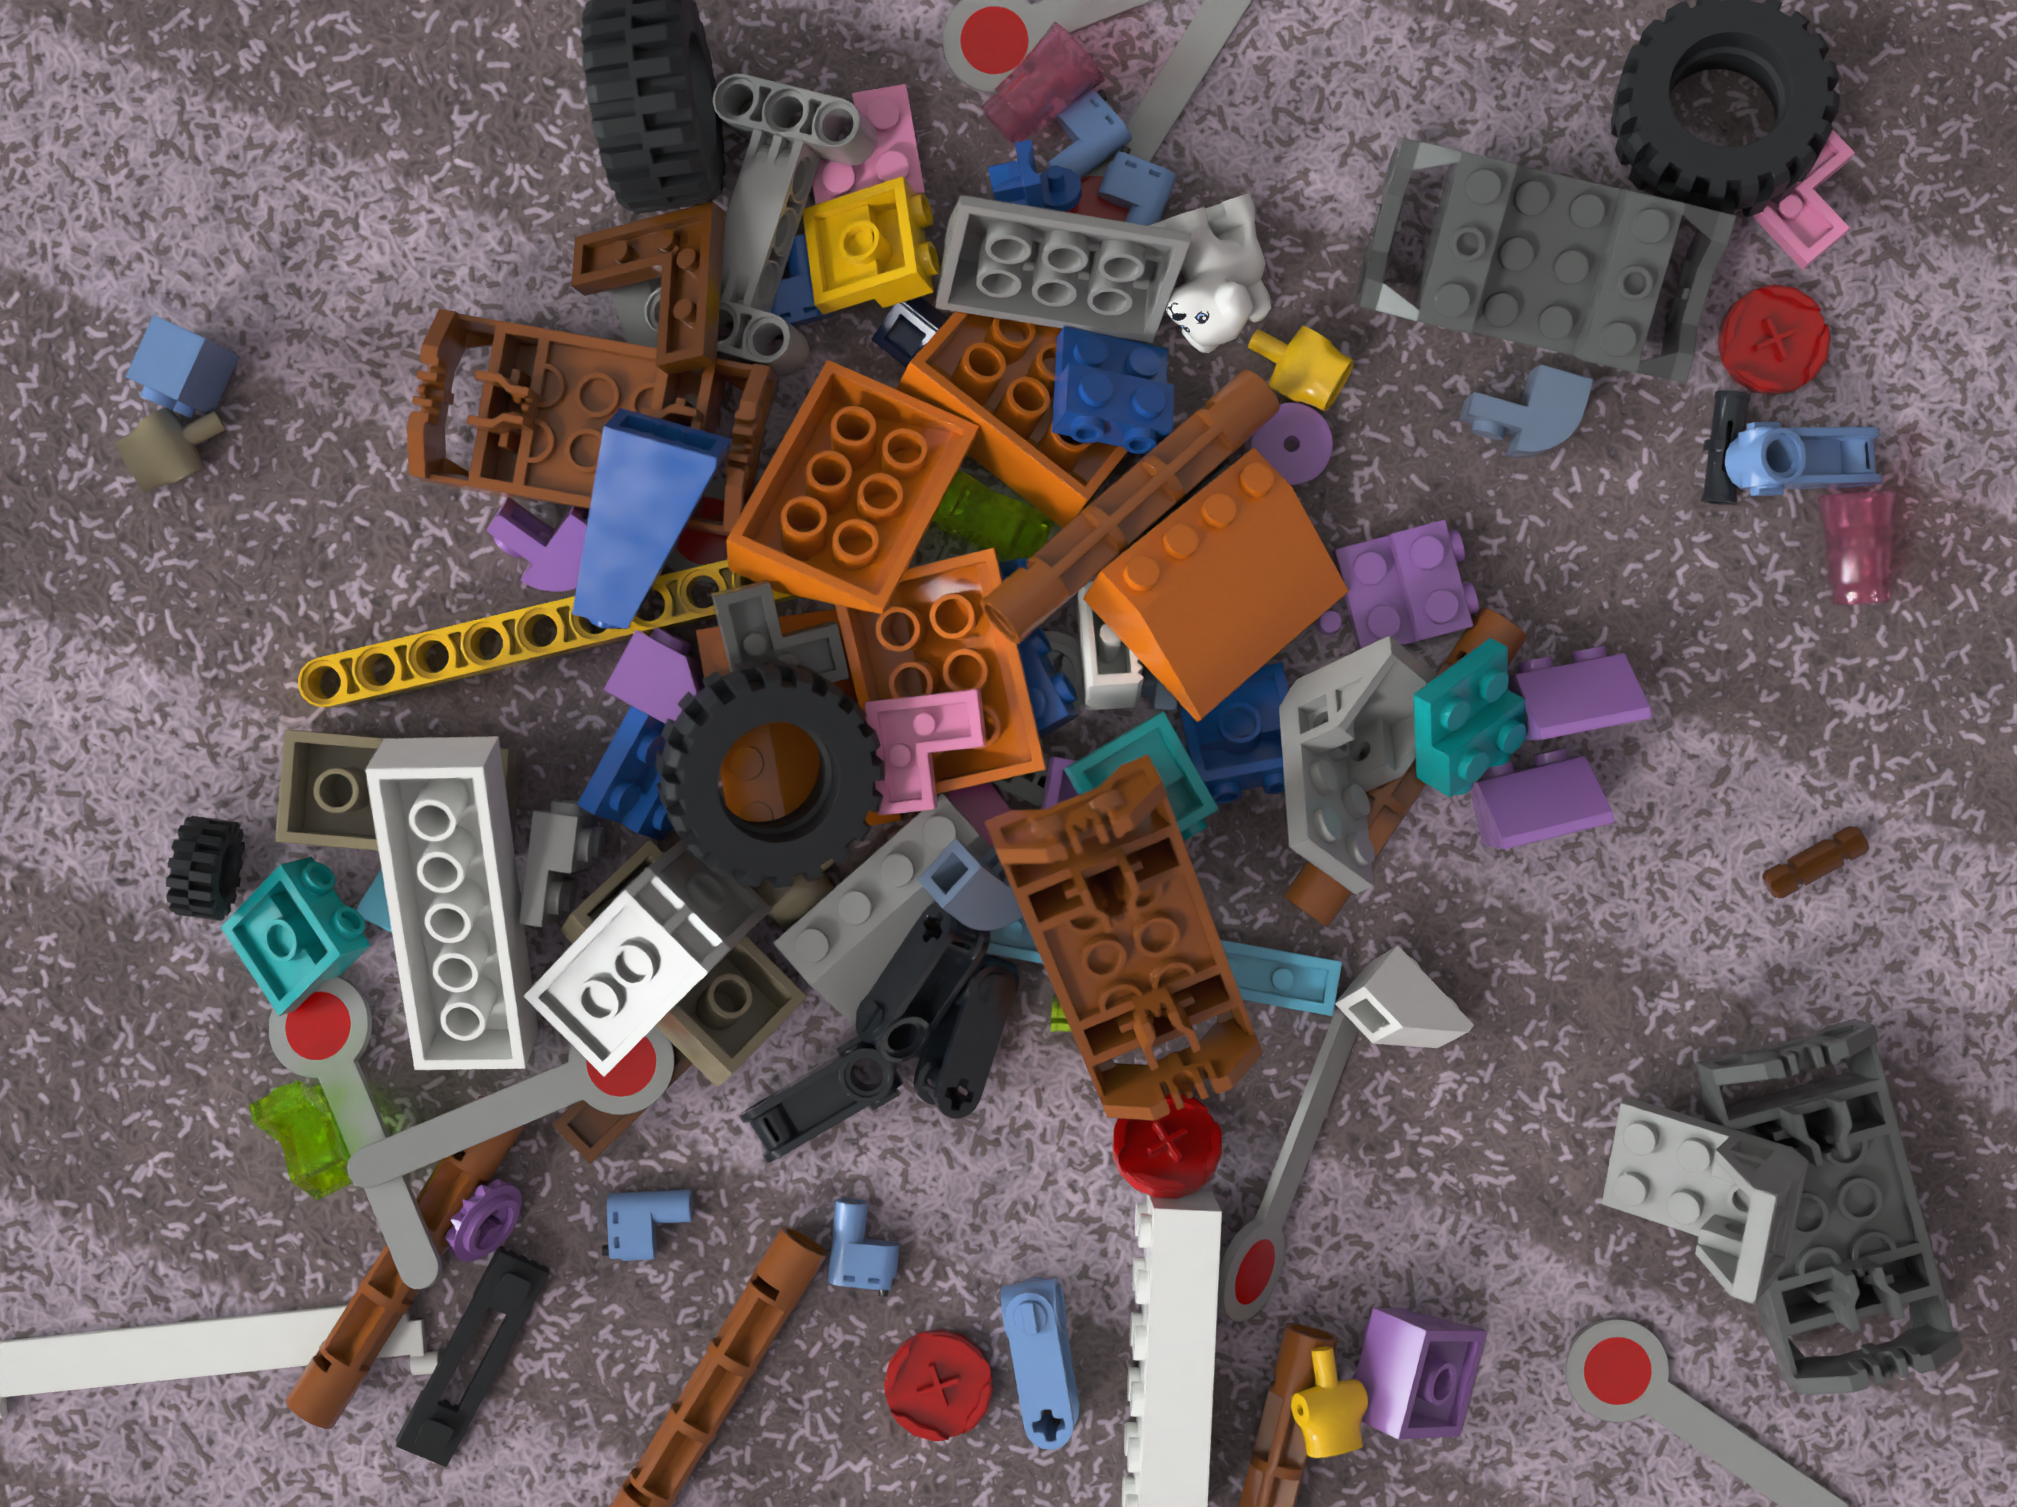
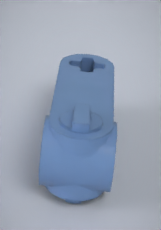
M1780 422L1748 423L1747 430L1738 433V437L1730 443L1726 451V471L1732 483L1742 490H1750L1751 496L1783 495L1784 489H1829L1879 485L1883 481L1882 474L1876 473L1874 440L1880 437V428L1780 427Z
M1032 1277L1020 1283L1002 1285V1318L1010 1343L1025 1432L1034 1445L1042 1449L1054 1450L1064 1446L1069 1441L1080 1414V1402L1066 1326V1306L1061 1282L1058 1278ZM1044 1410H1052L1053 1417L1061 1419L1060 1423H1053L1050 1415H1043Z

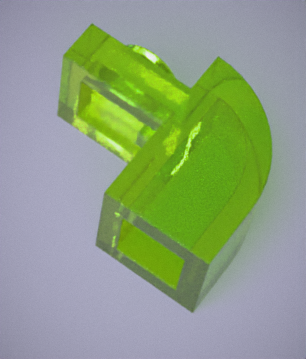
M959 470L932 522L939 525L938 529L977 549L987 550L995 548L997 557L1003 561L1018 558L1029 559L1045 544L1055 523L1028 504L994 492L967 473Z
M298 1080L292 1084L279 1086L273 1089L269 1095L249 1104L253 1124L281 1143L289 1178L293 1184L316 1200H319L353 1183L347 1171L351 1156L321 1083L309 1088Z

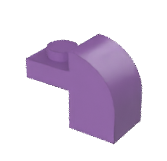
M508 497L495 514L486 531L494 536L495 543L504 552L516 558L524 557L529 561L520 581L533 588L552 592L577 588L590 509L572 506L557 527L553 529Z

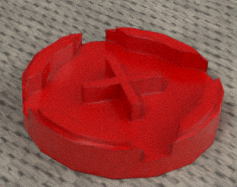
M1773 284L1748 292L1730 306L1721 321L1717 344L1723 366L1735 382L1753 393L1775 396L1797 390L1817 376L1828 358L1831 335L1828 323H1824L1823 316L1819 312L1821 308L1812 297L1795 287Z
M1171 1094L1165 1096L1170 1113L1157 1120L1118 1118L1113 1130L1112 1156L1120 1175L1135 1190L1154 1198L1179 1199L1197 1193L1213 1178L1222 1155V1132L1217 1121L1215 1124L1213 1117L1208 1114V1108L1196 1098H1186L1181 1094L1184 1108L1177 1110Z
M945 1329L919 1332L902 1342L889 1360L884 1379V1390L887 1404L891 1409L890 1412L900 1426L916 1437L931 1441L949 1440V1437H955L961 1433L965 1434L976 1427L988 1411L993 1392V1382L990 1364L978 1345L963 1334Z

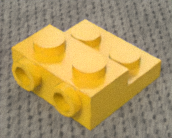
M904 176L804 208L803 221L814 305L823 315L875 299L882 308L934 292L931 276L940 274L941 266L933 243L931 241L926 242L924 228L933 225L932 210L926 196L923 193L917 194Z

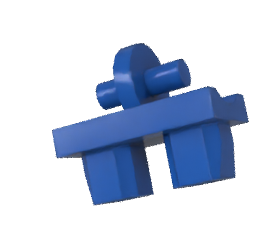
M1031 139L1015 143L1017 160L988 166L995 201L1066 212L1076 206L1082 197L1081 180L1071 169L1051 166L1040 175L1037 174Z

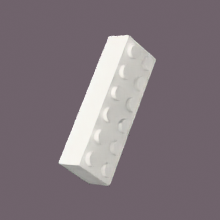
M499 737L383 739L366 767V775L414 1069H525L539 1030L536 1008L524 997L533 986L525 927L519 924L521 898Z
M1198 1191L1179 1199H1162L1147 1195L1146 1203H1136L1135 1236H1138V1247L1144 1248V1258H1134L1132 1270V1290L1135 1291L1136 1304H1141V1313L1131 1312L1130 1346H1133V1360H1139L1138 1367H1128L1127 1401H1130V1416H1136V1422H1126L1124 1453L1127 1456L1128 1472L1133 1473V1477L1123 1476L1122 1507H1208L1222 1211L1212 1191Z

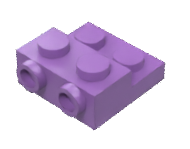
M1445 520L1332 551L1337 570L1349 590L1344 598L1358 650L1389 635L1401 645L1473 627L1471 616L1479 613L1477 595L1471 582L1462 584L1457 562L1465 560L1463 542L1457 529L1448 531Z

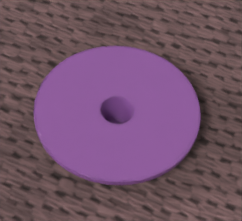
M1284 403L1280 404L1279 412L1251 437L1250 445L1251 449L1255 448L1290 485H1298L1314 479L1325 469L1332 454L1333 439L1327 422L1316 410L1304 404ZM1288 440H1292L1295 443V449L1292 451L1285 449L1284 445Z

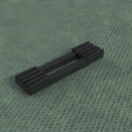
M501 1245L496 1249L473 1293L472 1300L437 1366L396 1438V1447L444 1467L448 1466L549 1275L548 1267L540 1266L534 1260L529 1261L526 1256H518L512 1250L508 1252ZM490 1307L506 1314L459 1405L455 1404L452 1406L450 1401L445 1399L440 1401L487 1309Z

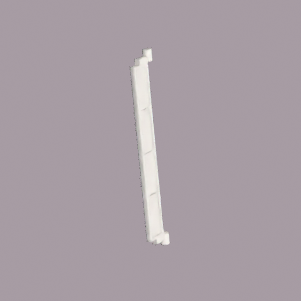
M347 1305L0 1341V1419L6 1418L8 1415L6 1397L307 1366L312 1357L318 1352L321 1343L330 1334ZM407 1311L376 1358L410 1355V1369L413 1376L432 1374L441 1358V1351L427 1352L424 1318L410 1320V1315Z

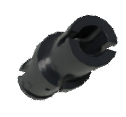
M1721 390L1716 391L1714 395L1715 406L1710 439L1704 440L1703 453L1708 454L1704 493L1701 497V502L1716 505H1737L1738 486L1732 483L1727 474L1726 467L1725 471H1722L1727 425L1730 426L1727 449L1730 443L1738 437V433L1746 429L1748 403L1751 399V394L1740 391Z

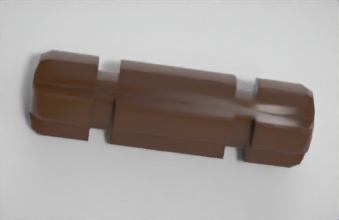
M1848 826L1833 834L1834 840L1830 839L1827 841L1824 839L1787 859L1788 865L1778 864L1765 871L1762 878L1768 891L1774 898H1785L1799 890V884L1807 886L1844 865V859L1852 861L1867 853L1869 844L1862 831L1858 827Z

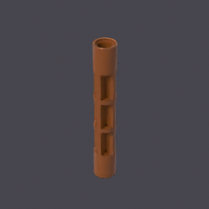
M1247 369L1240 371L1206 401L1205 409H1197L1027 560L1028 570L1023 567L1017 568L981 600V607L991 623L1011 642L1020 644L1279 412V401L1270 386L1253 371Z
M1482 607L1472 620L1473 627L1465 630L1436 675L1439 676L1489 638L1508 647L1509 665L1528 637L1508 619L1488 608ZM1416 758L1403 776L1365 792L1370 803V813L1367 815L1369 839L1374 848L1375 859L1427 785L1416 776ZM1307 860L1283 897L1329 928L1353 892Z
M526 1124L443 1158L433 1170L416 1197V1201L439 1256L450 1245L445 1237L448 1230L453 1226L450 1220L451 1217L460 1212L463 1207V1200H469L474 1196L477 1187L480 1185L486 1186L487 1182L493 1178ZM387 1244L368 1274L363 1277L358 1285V1290L286 1398V1405L292 1412L317 1427L332 1429L369 1373L370 1366L402 1316L411 1307L412 1300L419 1291V1289L408 1287L402 1281Z
M788 1226L780 1228L748 1280L743 1294L717 1336L711 1340L706 1349V1354L677 1401L671 1405L661 1427L637 1466L629 1473L609 1507L674 1506L678 1499V1494L708 1445L714 1441L719 1432L718 1429L749 1379L756 1373L759 1367L758 1364L790 1312L794 1311L825 1261L828 1253L820 1244L794 1228Z
M1286 1323L1273 1371L1276 1379L1271 1381L1239 1507H1295L1308 1455L1302 1431L1292 1414L1291 1400L1295 1393L1316 1386L1311 1349L1330 1346L1333 1347L1335 1354L1338 1338L1335 1335L1298 1323Z

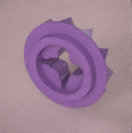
M498 1178L488 1186L480 1185L477 1187L474 1196L469 1200H463V1207L460 1212L453 1215L450 1219L453 1226L448 1230L445 1237L450 1244L449 1252L463 1262H471L496 1250L509 1237L517 1223L522 1206V1195L519 1189L510 1182L506 1183Z

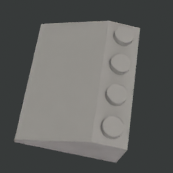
M960 195L949 219L941 252V269L938 278L935 308L1057 328L1067 326L1113 337L1153 343L1190 246L1191 233Z

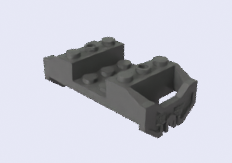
M1397 138L1380 191L1382 204L1377 203V214L1373 222L1374 226L1373 228L1371 227L1369 236L1373 238L1370 244L1366 246L1355 298V303L1359 307L1468 334L1475 332L1569 354L1583 361L1634 373L1687 383L1695 356L1698 324L1714 271L1729 243L1736 219L1735 215L1412 139ZM1450 164L1439 206H1434L1432 213L1436 215L1428 248L1423 250L1421 254L1424 263L1413 304H1411L1383 283L1387 258L1390 254L1395 234L1400 231L1402 223L1399 218L1405 198V191L1413 170ZM1683 216L1697 228V231L1689 245L1685 260H1681L1680 267L1682 269L1681 273L1677 274L1676 292L1674 297L1670 298L1668 305L1670 310L1669 313L1666 312L1664 318L1667 322L1662 340L1661 356L1640 360Z
M1857 1019L1833 1024L1810 1036L1756 1051L1726 1054L1696 1062L1700 1076L1706 1121L1792 1147L1809 1161L1787 1266L1756 1302L1760 1320L1777 1360L1782 1380L1800 1395L1854 1393L1867 1389L1870 1385L1869 1380L1876 1385L1884 1384L1883 1378L1890 1379L1893 1377V1373L1899 1374L1900 1378L1910 1377L1908 1367L1921 1374L1934 1371L1963 1351L1959 1334L1953 1329L1876 1043L1879 1040L1875 1025ZM1840 1059L1844 1060L1851 1071L1727 1106L1724 1105L1721 1094L1724 1085L1767 1079L1786 1078V1075L1800 1074L1799 1070L1817 1069L1825 1067V1064L1840 1063ZM1909 1303L1910 1328L1892 1341L1878 1345L1867 1343L1861 1345L1859 1350L1841 1355L1805 1357L1788 1338L1791 1335L1838 1322L1850 1331L1856 1332L1861 1330L1858 1319L1883 1312L1896 1320L1903 1319L1905 1316L1902 1305Z

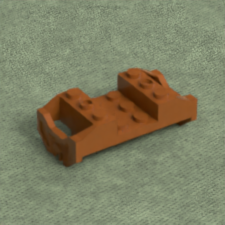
M439 309L422 343L420 361L427 365V371H417V379L422 380V384L418 385L417 389L420 397L413 396L412 404L422 408L420 412H411L408 418L409 475L425 482L489 495L510 497L538 503L539 500L590 509L603 428L620 408L716 434L725 381L742 390L743 395L739 411L736 410L735 425H733L732 447L731 451L728 452V466L725 467L724 473L727 477L724 513L705 519L701 518L704 495L686 530L729 536L755 490L763 435L773 405L778 375L770 366L754 363L751 365L716 359V365L668 375L656 367L657 348ZM492 346L488 372L476 370L475 379L483 383L478 416L468 415L467 424L477 429L469 472L446 458L445 424L449 405H453L455 394L451 393L455 371L466 349Z
M1148 754L1120 765L1098 788L1044 810H1011L986 820L985 824L1106 1116L1109 1118L1157 1120L1170 1113L1165 1096L1171 1094L1176 1108L1179 1110L1184 1108L1181 1094L1186 1098H1192L1194 1096L1193 1090L1197 1089L1202 1100L1209 1097L1203 1080L1209 1079L1216 1093H1222L1234 1088L1263 1052L1252 1028L1171 809L1164 784ZM1217 1016V1022L1198 1042L1192 1025ZM1180 1036H1186L1190 1047L1178 1052H1172L1166 1055V1057L1156 1060L1152 1048ZM1141 1047L1148 1064L1115 1063L1112 1058Z

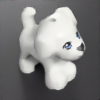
M1250 193L1226 200L1215 206L1198 208L1149 225L1151 227L1191 233V243L1181 267L1185 283L1172 291L1166 306V312L1175 323L1182 327V334L1192 346L1203 353H1209L1220 344L1237 338L1248 319L1252 322L1264 320L1271 310L1270 295L1261 279L1265 267V259L1256 236L1255 206Z

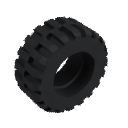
M589 0L585 4V9L582 13L584 26L581 29V43L583 45L582 64L587 86L585 89L587 102L590 105L594 137H596L599 147L602 167H605L610 189L615 191V199L623 208L637 214L696 206L714 201L722 194L721 191L724 188L725 162L723 153H725L721 128L722 119L715 112L713 106V94L717 87L716 79H714L711 54L707 46L706 33L703 23L699 18L696 2L693 0Z
M1697 0L1693 8H1690L1687 2L1682 1L1667 9L1664 22L1653 20L1643 30L1639 44L1632 46L1625 60L1613 101L1611 134L1618 137L1615 152L1620 165L1631 164L1632 166L1629 180L1638 190H1643L1647 185L1655 191L1653 196L1731 215L1734 214L1735 210L1742 209L1743 215L1746 217L1763 212L1769 200L1778 204L1788 197L1794 190L1797 182H1803L1813 168L1834 128L1831 124L1839 110L1840 95L1834 91L1839 81L1837 65L1833 61L1824 63L1830 47L1822 34L1817 33L1811 37L1806 32L1810 21L1798 11H1795L1791 17L1781 12L1780 8L1783 2L1779 0H1765L1764 4L1750 0ZM1724 69L1738 72L1756 82L1767 94L1774 109L1775 123L1768 135L1748 145L1738 147L1711 145L1691 135L1680 124L1671 107V93L1675 85L1700 71Z
M766 659L764 665L757 666L753 665L750 661L732 664L733 672L721 676L716 671L702 679L706 687L695 696L688 691L678 703L682 711L676 721L672 719L667 720L661 734L666 740L664 750L657 751L655 766L660 773L661 782L657 784L660 801L666 808L668 819L688 849L697 859L701 858L704 860L710 870L726 878L731 874L741 884L757 888L761 884V880H768L774 888L792 887V877L800 874L810 882L824 876L821 865L830 859L840 866L851 856L845 849L847 844L854 837L863 842L872 829L865 821V818L869 811L879 812L883 795L875 789L874 781L885 779V762L876 754V750L881 746L875 729L867 724L865 720L867 715L860 706L835 684L826 680L815 671L801 665L797 667L789 666L782 660ZM787 722L803 729L814 740L820 757L817 781L807 799L793 812L772 821H747L732 813L722 800L718 788L721 764L731 746L746 732L767 723Z

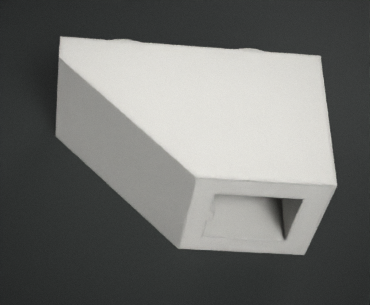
M1398 945L1368 963L1335 1003L1373 1044L1439 1048L1468 1033L1474 1026L1459 1010L1457 1004L1446 996L1421 970L1419 964L1409 957Z

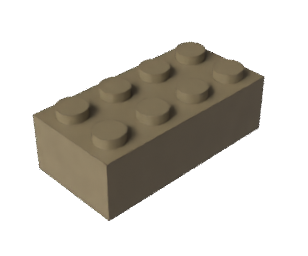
M285 730L275 842L379 851L366 767L383 739L393 738L306 730ZM500 747L514 846L522 749Z
M650 840L645 843L569 915L560 932L573 944L621 892L664 853ZM745 936L655 1026L716 1087H719L808 997Z

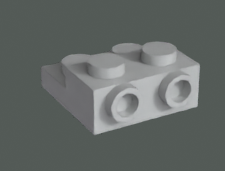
M551 801L550 809L533 811L519 924L543 927L563 920L565 911L571 912L573 910L577 893V880L569 878V873L591 869L593 859L600 860L605 845V827L597 826L599 816L593 815L577 805L578 801Z

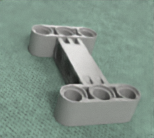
M732 74L718 83L713 94L714 110L740 136L750 140L725 217L717 358L751 365L753 363L770 366L777 375L789 376L797 373L805 365L809 355L808 341L802 332L783 318L771 313L820 158L844 165L861 164L872 156L877 146L878 137L874 126L851 102L843 98L746 74ZM753 99L751 108L745 114L739 116L742 105ZM803 111V116L799 123L794 127L788 128L791 117ZM853 124L850 135L843 140L837 141V135L840 130L846 125ZM661 288L656 289L649 296L644 309L646 323L656 333H658ZM734 321L731 335L727 339L720 341V332L728 322ZM783 334L784 341L781 349L769 356L768 351L772 340Z

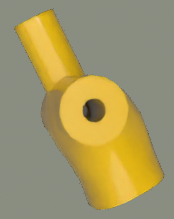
M1304 325L1297 331L1289 344L1280 341L1261 329L1255 331L1248 344L1249 349L1276 363L1268 383L1271 389L1295 402H1303L1325 412L1329 410L1338 397L1354 367L1353 359L1341 353L1333 346L1329 339Z
M1325 1346L1311 1349L1316 1386L1295 1393L1291 1400L1292 1414L1302 1431L1307 1455L1313 1458H1323L1356 1451L1363 1447L1361 1422L1368 1406L1366 1390L1357 1379L1338 1381L1333 1347Z

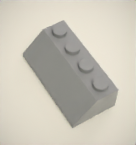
M943 793L937 797L938 808L921 811L773 943L809 985L852 1024L856 1022V1011L860 1002L868 995L918 918L927 907L937 903L918 879L955 838L981 858L992 848ZM936 921L935 924L940 926L941 921Z

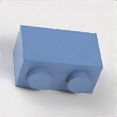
M153 315L125 377L144 385L141 397L192 418L196 409L205 413L216 410L240 356L202 336Z

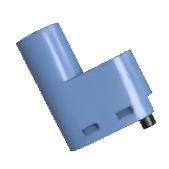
M1091 89L1056 115L1059 125L1073 143L1047 162L1048 168L1060 166L1071 169L1081 179L1132 140V136L1124 122L1105 102L1107 97L1103 89L1097 92Z
M1122 146L1121 151H1117L1114 162L1108 163L1097 194L1110 203L1129 209L1125 219L1127 223L1145 226L1158 223L1162 218L1177 176L1164 167L1130 155L1131 149Z
M692 1189L608 1193V1245L602 1246V1256H609L610 1259H621L622 1261L656 1259V1224L692 1222Z
M848 1198L836 1199L828 1283L843 1287L879 1290V1296L888 1297L892 1279L897 1277L900 1244L896 1241L865 1238L868 1211L867 1201Z

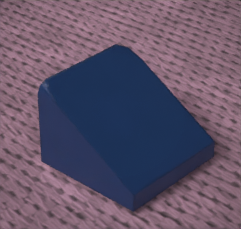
M920 296L895 304L871 340L907 368L910 361L949 318Z

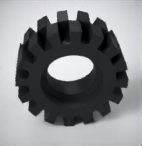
M191 816L184 820V825H180L177 831L179 839H174L171 847L174 851L173 858L168 859L167 868H171L170 875L166 877V887H170L166 898L167 902L170 903L169 909L171 912H174L176 915L219 921L224 920L225 915H229L231 904H235L237 898L236 887H240L241 877H239L240 869L243 867L241 855L245 851V842H241L244 832L243 829H240L241 825L238 822Z

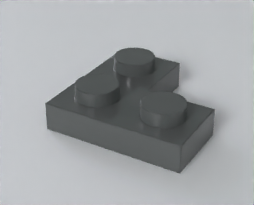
M767 580L711 594L730 673L733 672L732 664L750 661L753 665L757 666L764 665L765 660L770 659L782 660L793 667L798 665L804 666L831 682L849 678L837 623L830 621L782 634L771 584Z

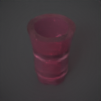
M1054 21L1033 50L994 89L996 94L988 99L980 109L994 127L1015 147L1016 142L1024 141L1030 133L1035 136L1047 123L1079 97L1103 83L1105 77L1075 38L1059 23Z
M1898 490L1817 495L1824 524L1828 556V582L1834 583L1833 604L1853 605L1889 602V585L1886 580H1892L1893 523Z

